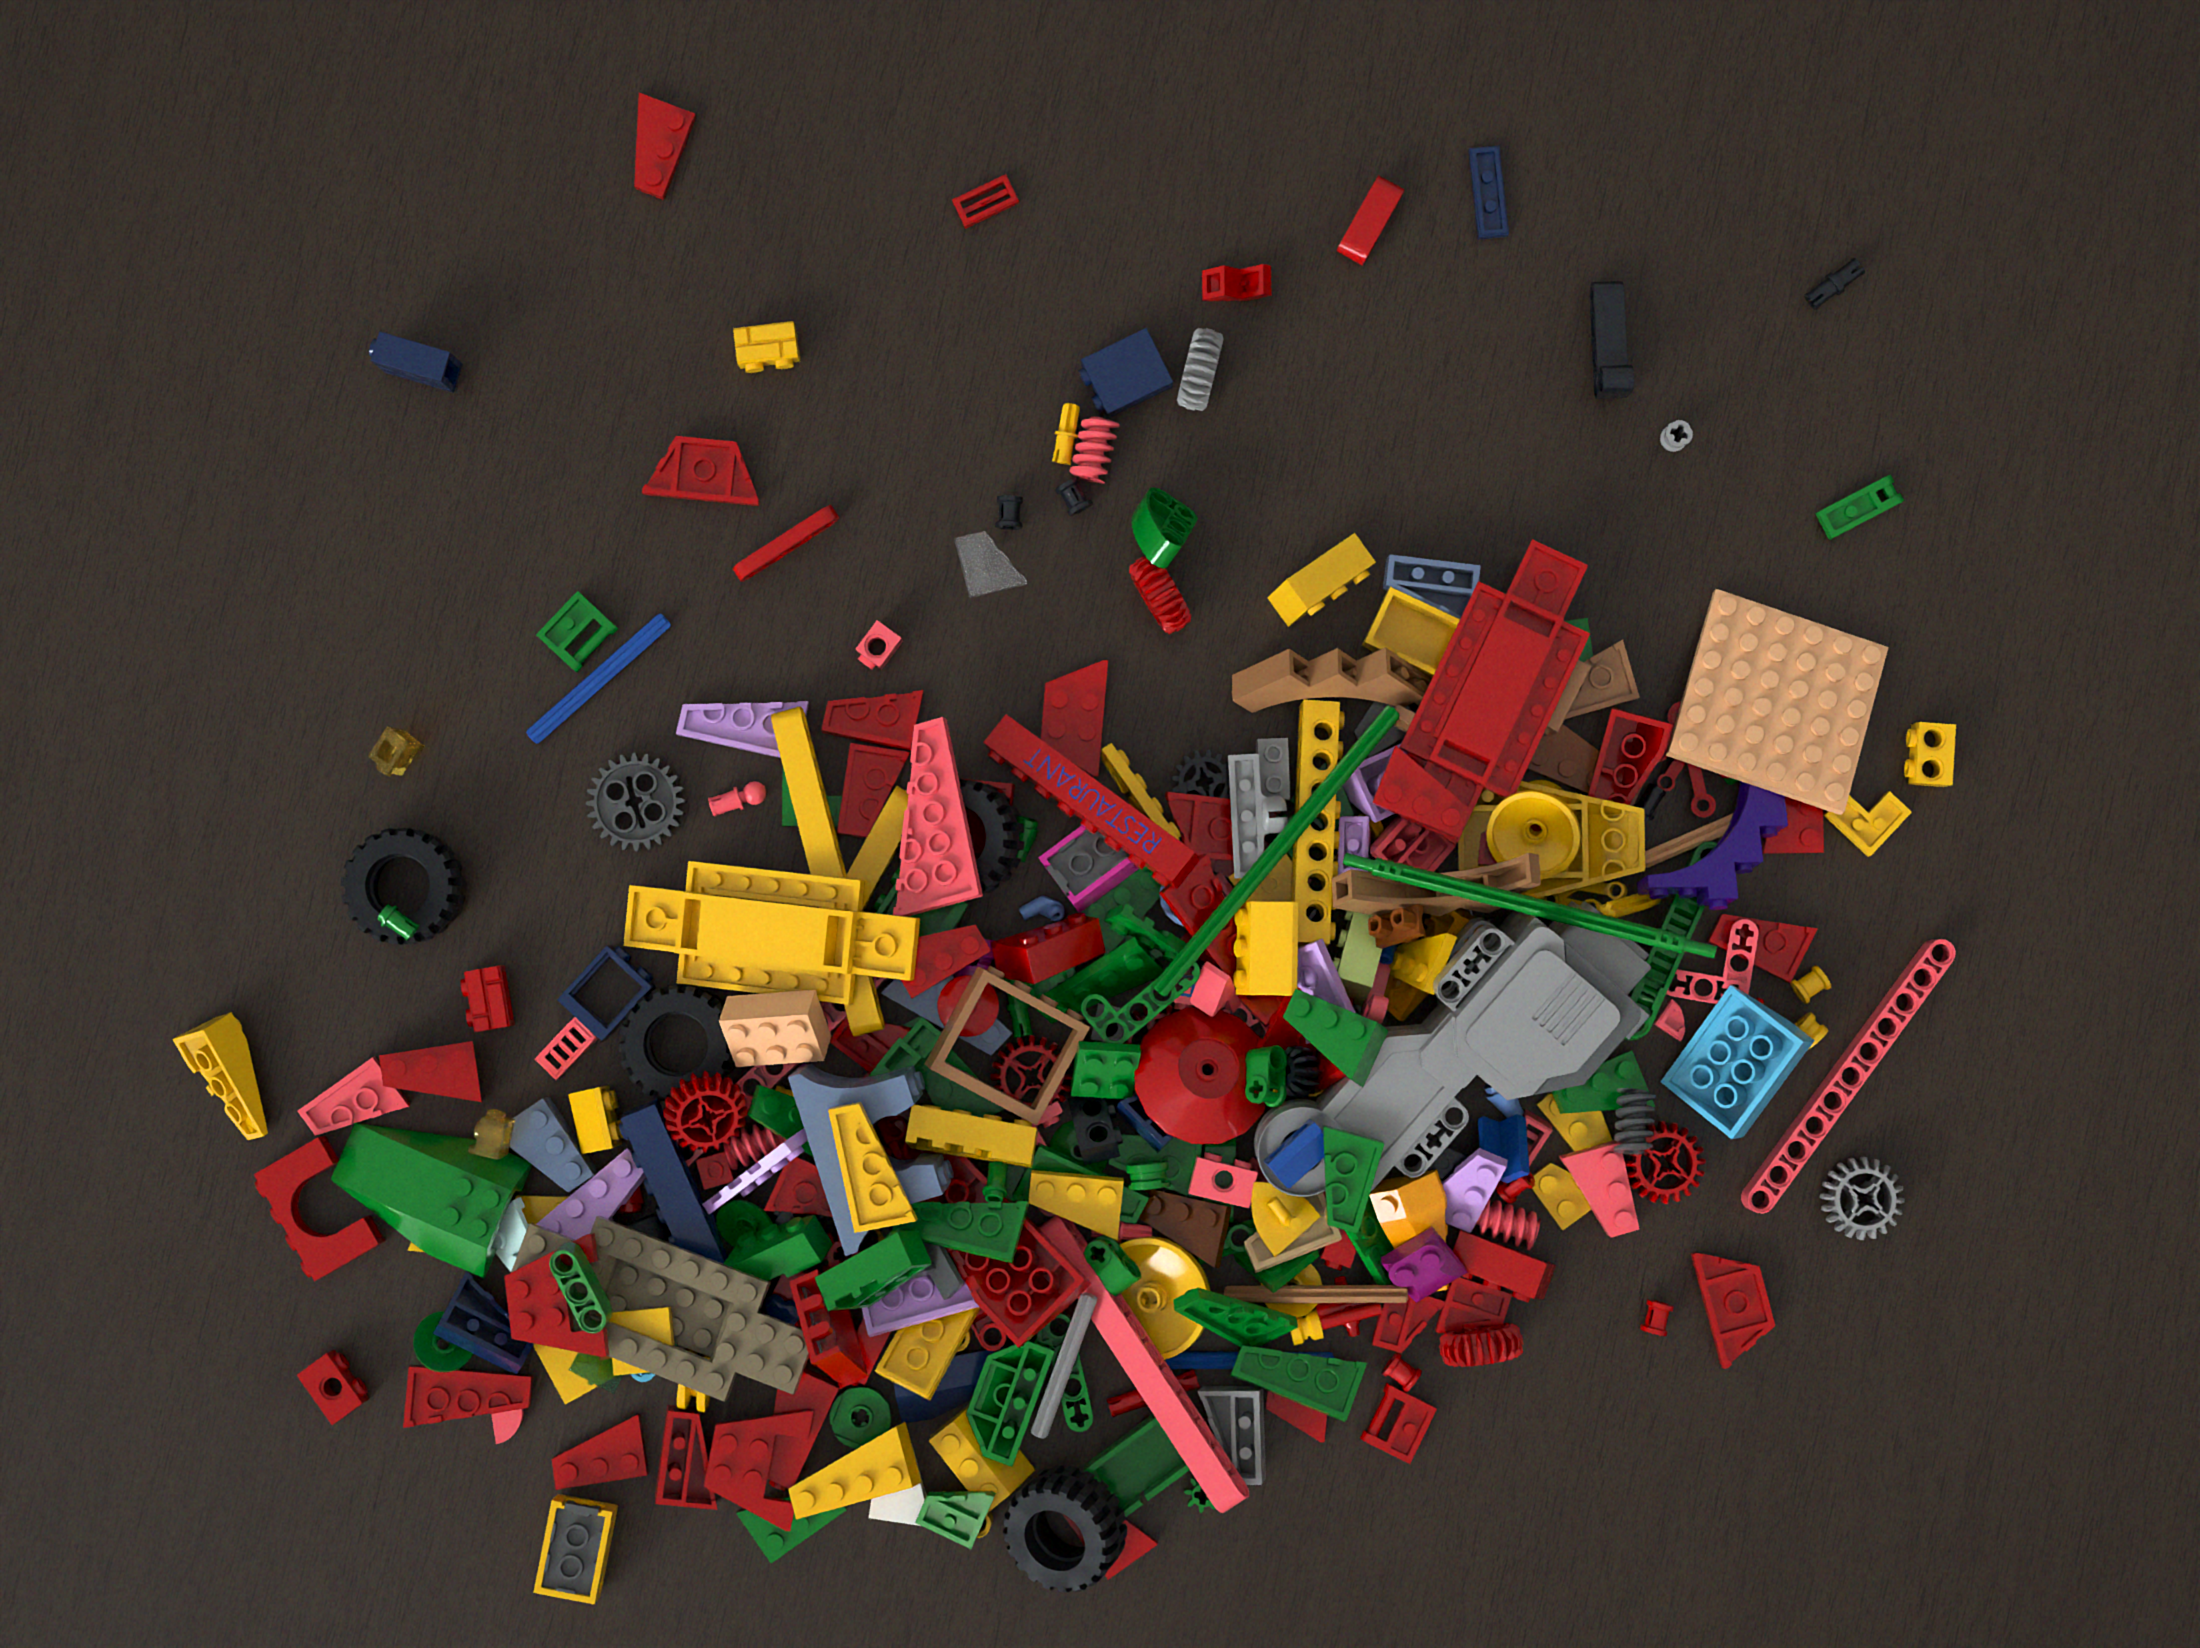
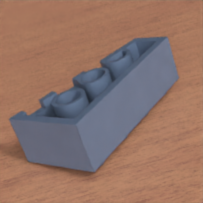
M951 975L911 999L899 979H894L881 994L944 1029L945 1026L941 1022L937 1010L938 998L944 986L956 977ZM997 1017L994 1024L986 1032L973 1037H958L987 1054L993 1055L1013 1032Z

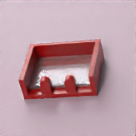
M816 1269L789 1283L811 1364L817 1365L833 1380L838 1382L841 1389L868 1377L850 1309L828 1312L815 1277L822 1273Z

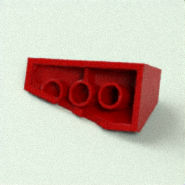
M1611 707L1588 796L1630 805L1664 755L1672 724Z

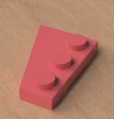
M374 1056L297 1112L316 1136L409 1107L410 1103L399 1089L383 1086L380 1063Z
M1615 1140L1559 1156L1609 1237L1639 1230L1623 1154L1614 1151V1147L1621 1143Z

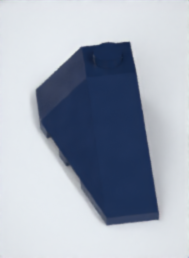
M1005 1345V1346L1001 1347L999 1350H1001V1349H1003V1348H1006V1347H1008V1346H1011V1345ZM978 1349L957 1352L931 1400L894 1383L895 1396L902 1423L934 1419L971 1400L987 1355L996 1351Z

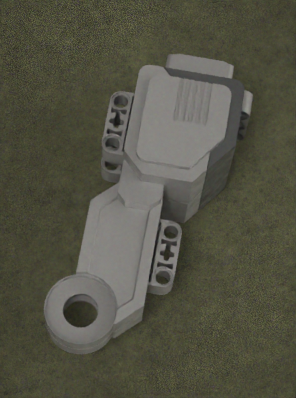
M1571 900V902L1567 905L1570 907L1602 914L1595 907H1593L1585 901H1583L1582 904L1579 906ZM1517 911L1511 912L1498 927H1495L1485 918H1472L1456 935L1457 939L1447 961L1448 963L1433 982V990L1437 996L1436 1008L1421 1024L1385 1027L1389 1031L1364 1087L1359 1086L1346 1076L1327 1087L1317 1098L1316 1102L1308 1099L1287 1100L1279 1107H1272L1263 1116L1258 1124L1254 1138L1255 1154L1262 1173L1272 1186L1288 1195L1307 1197L1325 1191L1324 1158L1291 1188L1285 1187L1263 1162L1265 1158L1282 1144V1141L1290 1132L1299 1129L1310 1119L1319 1126L1322 1133L1323 1125H1327L1384 1142L1371 1188L1372 1191L1393 1166L1408 1177L1414 1178L1421 1176L1468 1122V1111L1455 1096L1476 1075L1482 1078L1506 1100L1584 1085L1625 1037L1630 1039L1650 1016L1627 996L1652 968L1644 961L1649 954L1631 940L1553 921L1547 927L1535 916ZM1483 925V926H1481L1480 928H1478V929L1475 931V933H1474V930H1475L1478 926ZM1452 1107L1459 1108L1460 1115L1457 1119L1453 1121L1445 1119L1448 1109ZM1439 1120L1447 1128L1446 1131L1437 1124ZM1427 1134H1436L1438 1137L1437 1141L1428 1140ZM1419 1143L1422 1146V1148L1427 1152L1426 1154H1424L1422 1150L1417 1146ZM1417 1154L1419 1162L1415 1166L1407 1167L1404 1165V1160L1408 1155Z

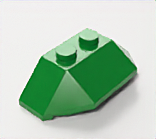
M1029 1340L1020 1348L1013 1344L987 1355L966 1412L984 1457L1011 1467L1013 1466L1053 1358L1054 1349Z

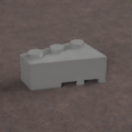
M1202 1386L1198 1390V1394L1203 1402L1209 1425L1216 1439L1246 1485H1262L1266 1479L1263 1389L1257 1386Z

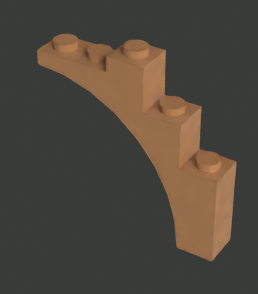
M1526 853L1511 860L1489 866L1440 873L1519 894L1541 885L1539 855L1533 853ZM1350 869L1332 878L1333 908L1372 916H1381L1393 912L1395 909L1406 908L1415 904L1424 906L1423 913L1435 916H1443L1458 908L1488 914L1501 908L1373 876L1371 872Z

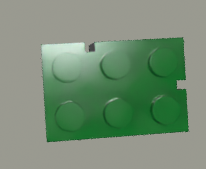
M1151 1414L1084 1464V1472L1088 1471L1094 1474V1479L1099 1482L1103 1480L1109 1486L1107 1490L1111 1495L1115 1493L1120 1501L1117 1505L1119 1508H1123L1125 1517L1143 1505V1499L1140 1495L1142 1491H1144V1496L1149 1501L1190 1470L1154 1414Z

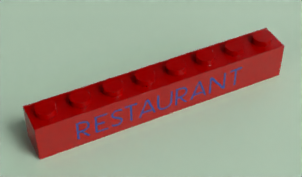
M1007 714L983 742L989 750L987 755L1000 766L1005 762L1012 768L1010 772L1023 783L1028 779L1036 785L1033 789L1046 800L1051 796L1059 802L1057 807L1069 817H1072L1073 814L1082 819L1080 824L1093 835L1097 831L1106 837L1104 842L1116 852H1119L1120 849L1124 850L1129 854L1127 859L1141 870L1147 867L1154 872L1151 877L1165 888L1170 884L1175 889H1178L1200 861L1193 850Z

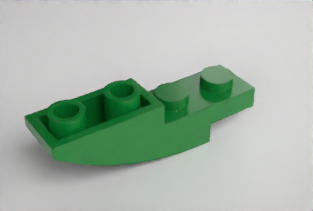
M921 1017L903 1039L898 1038L868 1077L888 1073L914 1065L916 1072H918L925 1064L941 1032L924 1017Z

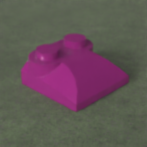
M1433 1227L1381 1257L1382 1265L1388 1271L1391 1282L1399 1287H1407L1408 1295L1416 1303L1467 1273V1268Z

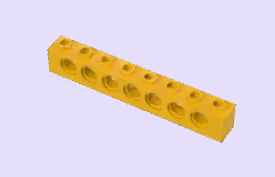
M1303 699L1299 706L1294 814L1299 811L1312 795V788L1319 787L1335 768L1338 759H1342L1343 741H1338L1339 730H1343L1345 715L1344 711H1340V702ZM1314 729H1325L1328 733V739H1318L1314 734ZM1320 757L1324 759L1327 763V769L1318 770L1315 768L1313 758ZM1336 794L1317 816L1323 820L1324 830H1315L1310 824L1293 844L1290 902H1298V947L1319 939H1323L1327 947L1330 944V940L1334 941L1336 924L1331 922V910L1336 909L1333 908L1332 878L1338 876V861H1333L1334 849L1339 847L1340 838L1339 831H1335V819L1340 818L1341 802L1336 801ZM1309 848H1319L1323 852V860H1313L1309 855ZM1308 878H1318L1322 883V890H1311L1307 883ZM1307 908H1316L1321 915L1320 921L1313 922L1309 920L1306 915Z

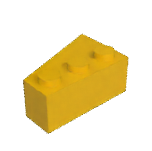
M1354 533L1286 579L1267 598L1289 627L1307 613L1310 616L1317 613L1325 606L1323 602L1331 597L1334 601L1348 591L1346 585L1352 581L1357 585L1371 575L1368 569L1376 561Z

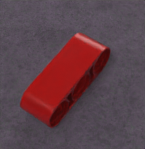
M1378 175L1336 251L1363 266L1405 189Z

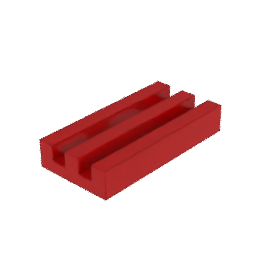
M1005 174L952 199V203L966 229L1019 204V200ZM1003 184L1005 185L1006 189H1003L987 198H984L966 208H962L961 204L966 203L982 194H985ZM1008 195L1010 196L1009 199L1000 202L969 218H967L966 216Z

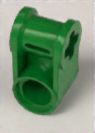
M1279 1045L1250 1049L1245 1059V1093L1247 1099L1256 1104L1264 1102L1269 1107L1276 1108L1281 1106L1287 1094V1057L1285 1051Z
M1101 1235L1086 1246L1084 1254L1087 1263L1090 1264L1101 1279L1104 1287L1112 1295H1120L1141 1279L1142 1276L1138 1266L1126 1254L1117 1240ZM1102 1247L1106 1251L1103 1255H1101L1098 1251Z

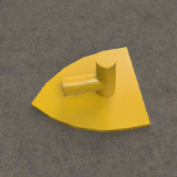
M1269 1182L1253 1183L1251 1196L1253 1221L1263 1243L1272 1255L1276 1257L1321 1216L1304 1197L1283 1193Z

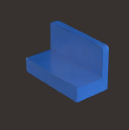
M1516 1114L1501 1122L1485 1116L1478 1118L1480 1148L1508 1160L1507 1168L1500 1181L1510 1183L1530 1174L1526 1117Z
M1307 1120L1263 1160L1285 1187L1291 1188L1324 1158L1322 1130L1314 1121Z

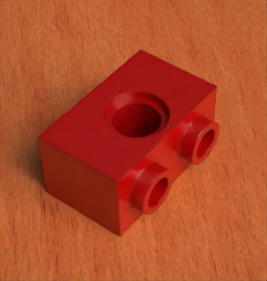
M335 1349L326 1353L296 1375L331 1425L339 1422L369 1400L366 1394L368 1393L366 1385L360 1378H354L348 1369L350 1368L348 1360L342 1353L339 1352L337 1354ZM331 1378H336L341 1382L342 1389L340 1393H336L330 1388Z

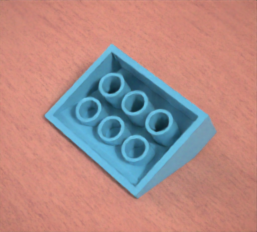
M1730 985L1663 1077L1661 1083L1729 1138H1741L1745 1136L1815 1040L1786 1018L1735 986Z

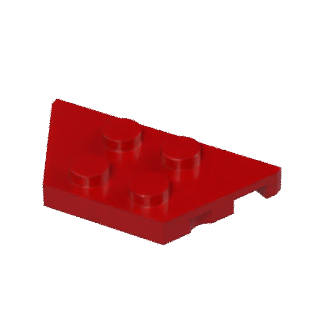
M676 436L668 447L667 454L661 458L656 466V471L649 482L642 488V494L650 496L759 506L760 504L738 443L734 441Z
M1102 660L1045 683L1041 740L1093 777L1099 776L1108 660Z
M1166 792L1165 797L1175 825L1180 832L1181 842L1193 850L1197 857H1200L1202 854H1208L1210 859L1233 861L1230 799ZM1281 811L1269 812V818H1276Z
M1692 1252L1691 1257L1721 1368L1726 1369L1744 1351L1747 1352L1754 1346L1757 1339L1765 1336L1775 1327L1760 1266Z

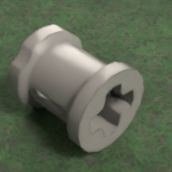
M1676 420L1663 429L1660 434L1661 445L1670 452L1680 451L1691 441L1693 431L1687 422ZM1675 430L1679 431L1678 436L1681 438L1678 442L1674 441L1675 436L1671 434Z

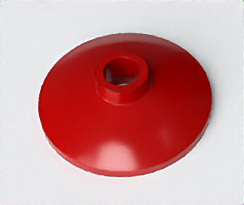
M973 975L956 977L949 981L942 989L938 998L937 1010L944 1026L947 1024ZM989 983L984 988L959 1036L973 1037L980 1035L994 1024L999 1012V1000L994 988Z

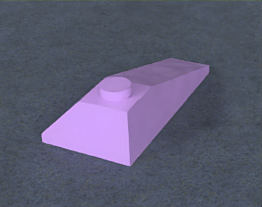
M1394 747L1364 760L1343 785L1349 801L1366 816H1370L1374 823L1395 814L1371 804Z

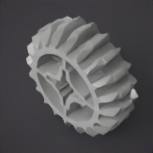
M1197 328L1194 331L1177 397L1180 406L1193 411L1195 409L1203 411L1207 407L1224 340L1221 333L1208 328Z
M1861 1156L1857 1164L1854 1158H1848V1168L1839 1162L1837 1169L1840 1173L1837 1174L1834 1171H1829L1828 1176L1833 1181L1831 1183L1822 1182V1186L1829 1188L1828 1193L1820 1194L1821 1199L1828 1200L1827 1204L1821 1206V1210L1825 1212L1832 1211L1826 1217L1827 1222L1837 1221L1834 1229L1838 1232L1845 1229L1846 1237L1852 1238L1856 1232L1857 1239L1864 1240L1867 1232L1869 1238L1876 1239V1229L1882 1234L1888 1233L1885 1223L1895 1226L1897 1222L1892 1218V1215L1903 1214L1902 1210L1896 1208V1203L1902 1204L1905 1202L1904 1198L1896 1197V1193L1903 1191V1186L1893 1185L1898 1180V1176L1896 1174L1888 1175L1890 1172L1888 1165H1883L1879 1168V1160L1872 1159L1869 1163L1867 1157ZM1869 1173L1872 1175L1869 1181L1865 1180L1860 1186L1851 1184L1848 1181L1858 1174ZM1880 1184L1884 1192L1883 1206L1877 1201V1193L1881 1189L1879 1187ZM1841 1190L1847 1194L1848 1198L1847 1204L1844 1207L1845 1212H1843L1840 1204ZM1854 1191L1867 1194L1864 1197H1867L1866 1202L1871 1206L1858 1203L1857 1201L1860 1200L1857 1199L1858 1195ZM1866 1210L1876 1215L1873 1219L1864 1223H1854L1851 1221L1855 1215L1859 1216Z

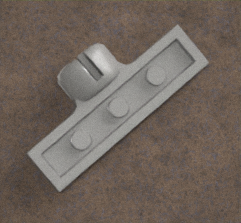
M1259 754L1228 755L1234 878H1242L1263 854L1264 836L1268 833H1280L1287 825V817L1269 818V812L1287 811L1285 799L1281 796L1267 797L1262 795Z

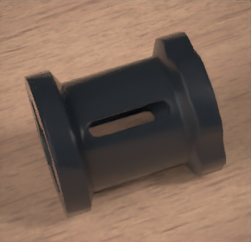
M1079 477L1068 480L1055 489L1056 493L1061 494L1069 509L1067 512L1069 517L1079 514L1093 505L1092 500L1087 499L1081 489Z
M1014 495L997 496L999 520L995 523V527L1003 530L1022 529L1020 504L1023 503V497Z

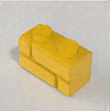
M794 321L733 328L737 363L740 369L745 368L747 373L761 372L764 370L763 366L775 365L776 369H788L794 367L793 362H800L797 328Z

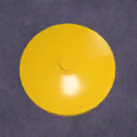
M1154 1236L1130 1239L1120 1244V1246L1136 1263L1142 1277L1121 1294L1164 1360L1172 1358L1193 1345L1205 1329V1327L1176 1312L1173 1300L1184 1295L1186 1291L1197 1287L1210 1291L1207 1277L1195 1257L1185 1248L1171 1240Z

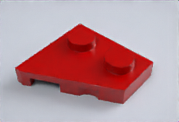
M1408 1295L1406 1303H1382V1314L1378 1316L1371 1344L1403 1353L1411 1344L1412 1339L1428 1325L1427 1322L1439 1309L1441 1310L1444 1307L1445 1301L1427 1296L1416 1303Z

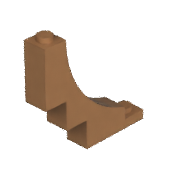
M1386 647L1357 661L1338 648L1310 661H1307L1291 649H1287L1233 674L1232 697L1235 703L1251 713L1280 703L1321 697L1359 698L1386 703L1395 707L1398 705L1406 707L1412 703H1416L1419 706L1432 678Z

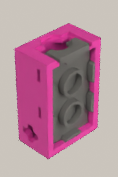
M1082 825L1038 857L1079 913L1139 869L1127 859L1129 857L1128 853L1122 849L1116 852L1104 842L1105 836L1098 831L1093 835Z

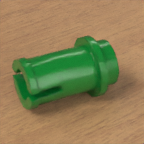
M389 904L386 905L377 918L381 922L380 925L382 927L388 926L405 938L406 941H409L420 925L397 911L398 907L396 905L393 907Z
M993 1161L988 1165L987 1183L983 1187L982 1193L987 1202H1002L1003 1198L1007 1196L1005 1182L1008 1165L1003 1162Z

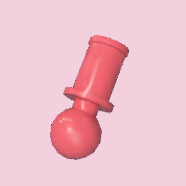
M753 781L746 784L743 791L739 792L737 787H733L734 790L710 797L708 801L712 814L715 817L738 808L744 810L743 803L746 802L751 805H759L765 800L767 791L762 783Z

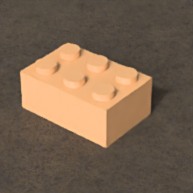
M816 990L727 996L719 1018L721 1029L736 1067L824 1061L831 1039V1033Z

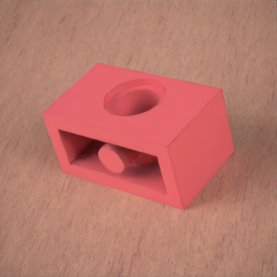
M1204 1152L1203 1157L1196 1156L1188 1189L1189 1194L1250 1208L1253 1183L1256 1182L1258 1175L1257 1170L1251 1169L1252 1163L1237 1159L1234 1160V1164L1221 1162L1223 1156ZM1223 1170L1232 1174V1181L1228 1186L1219 1187L1216 1185L1215 1176L1218 1172Z

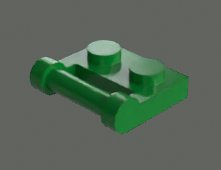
M577 591L536 636L577 673L583 667L582 663L609 634L613 635L619 628ZM596 620L601 626L572 656L567 649Z

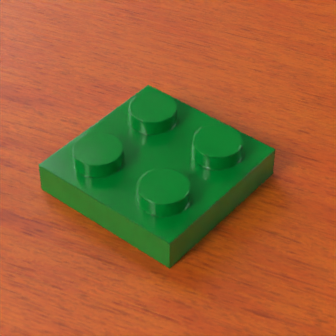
M1079 1041L1070 1085L1071 1096L1112 1099L1132 1097L1135 1085L1134 1071L1138 1069L1141 1055L1140 1045Z

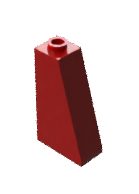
M806 1367L795 1394L792 1395L780 1389H777L773 1415L785 1412H799L805 1409L813 1410L808 1439L775 1435L767 1479L770 1480L769 1484L772 1487L782 1491L796 1484L839 1391L838 1382Z

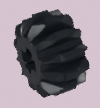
M1296 1045L1293 1047L1288 1046L1284 1050L1287 1057L1286 1096L1297 1099L1307 1098L1309 1094H1315V1085L1320 1084L1319 1074L1322 1071L1319 1069L1321 1059L1317 1058L1316 1052L1309 1048Z

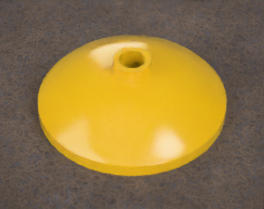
M1524 790L1507 796L1495 807L1487 824L1486 836L1489 850L1497 863L1511 860L1526 853L1538 854L1540 879H1547L1561 873L1574 860L1580 844V827L1571 808L1557 796L1540 790ZM1537 824L1542 830L1536 832L1532 830L1531 825Z

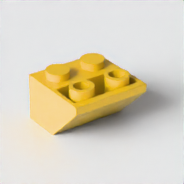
M610 1085L568 1094L581 1154L611 1149L622 1145L621 1139L623 1136L619 1129L621 1120L617 1121L615 1108L619 1107L618 1098L615 1090H610Z

